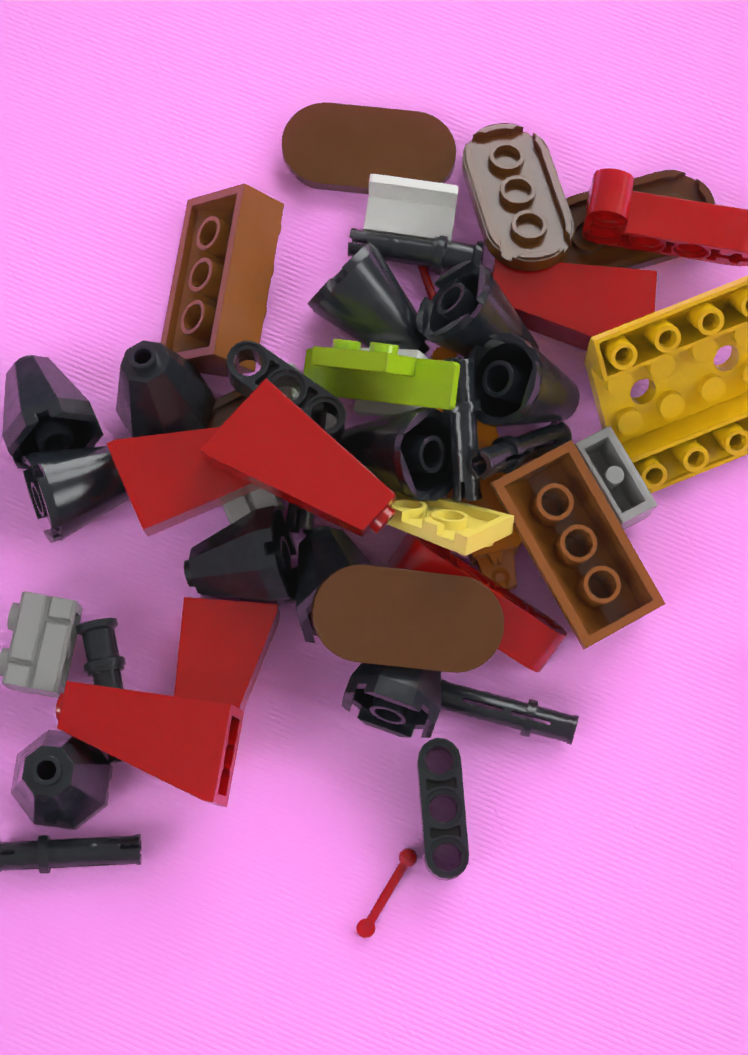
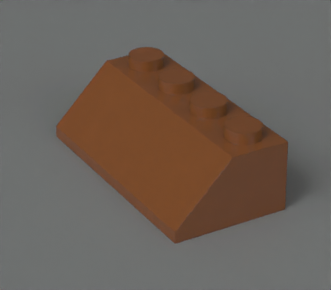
M245 183L187 200L161 343L195 365L199 373L228 377L227 355L230 349L242 341H254L260 344L263 322L267 313L266 305L271 278L274 273L278 237L282 228L281 220L284 203ZM252 360L243 361L237 365L236 370L240 374L255 372L256 362Z
M572 440L490 483L506 514L514 515L513 526L583 650L666 604Z

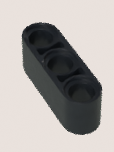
M242 341L230 349L227 355V371L230 384L236 391L248 398L266 378L277 388L290 386L299 393L298 397L292 402L311 419L321 412L332 414L336 418L337 423L333 427L324 430L337 442L342 438L345 430L346 410L343 403L336 396L259 343ZM246 360L255 361L261 366L256 374L250 376L240 374L236 368L237 365Z
M435 738L422 746L417 760L424 861L426 869L433 877L438 880L449 881L461 875L469 862L462 764L459 749L453 742L443 738ZM441 750L446 752L452 761L451 769L443 774L431 772L425 763V758L431 751ZM444 797L453 802L456 808V815L451 821L443 823L433 819L429 812V805L434 799ZM442 845L454 847L460 856L458 867L449 872L437 868L433 861V852L436 848Z

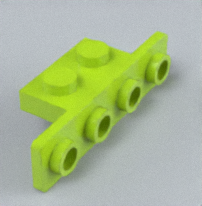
M333 339L332 347L313 346V348L306 350L303 374L336 397L453 410L455 408L460 364L458 362L398 355V345L370 342L369 351L360 350L361 342L343 339Z

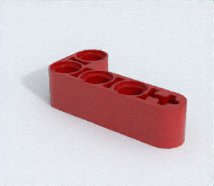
M604 168L595 171L593 174L582 229V236L586 240L601 245L739 267L748 266L747 209L633 191L634 177L620 169Z
M407 533L388 560L390 568L464 576L475 579L487 586L498 599L504 616V632L498 650L532 671L540 672L567 636V632L555 620L457 558L447 548Z

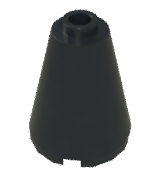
M370 242L346 262L342 269L333 278H330L307 303L314 313L369 348L370 342L398 345V349L419 350L423 354L430 349L425 343L427 339L417 330L416 317L418 313L378 248H375Z
M465 261L453 266L434 283L439 290L430 301L427 297H424L420 304L416 317L417 330L430 342L462 357H468L470 351L476 345L483 347L492 339L489 336L495 333L516 334L528 340L539 350L537 342L490 271L482 264L477 265L474 261Z
M495 333L489 336L492 339L483 347L476 345L470 351L468 357L475 358L476 399L481 401V409L476 411L477 420L483 424L502 427L561 422L567 420L575 413L580 400V393L576 383L525 338L513 333Z
M428 407L413 409L346 428L342 438L338 441L342 447L389 489L415 500L437 501L446 496L453 488L449 418L447 412H440L436 408Z
M108 446L31 452L21 457L23 463L31 466V468L23 470V475L37 519L47 517L51 526L50 529L43 531L50 543L65 539L130 499Z

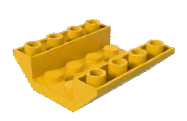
M748 275L590 338L584 363L601 427L604 429L611 426L650 493L748 454ZM730 345V357L722 364H714V357L717 351L724 346ZM649 379L648 389L643 395L636 398L630 396L631 389L637 381Z

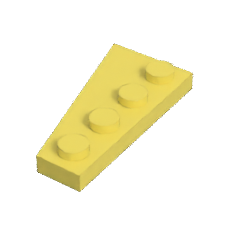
M393 491L396 494V498L391 508L396 513L387 525L464 556L483 547H490L494 542L511 535L513 532L514 515L460 501H453L445 497L437 501H419Z

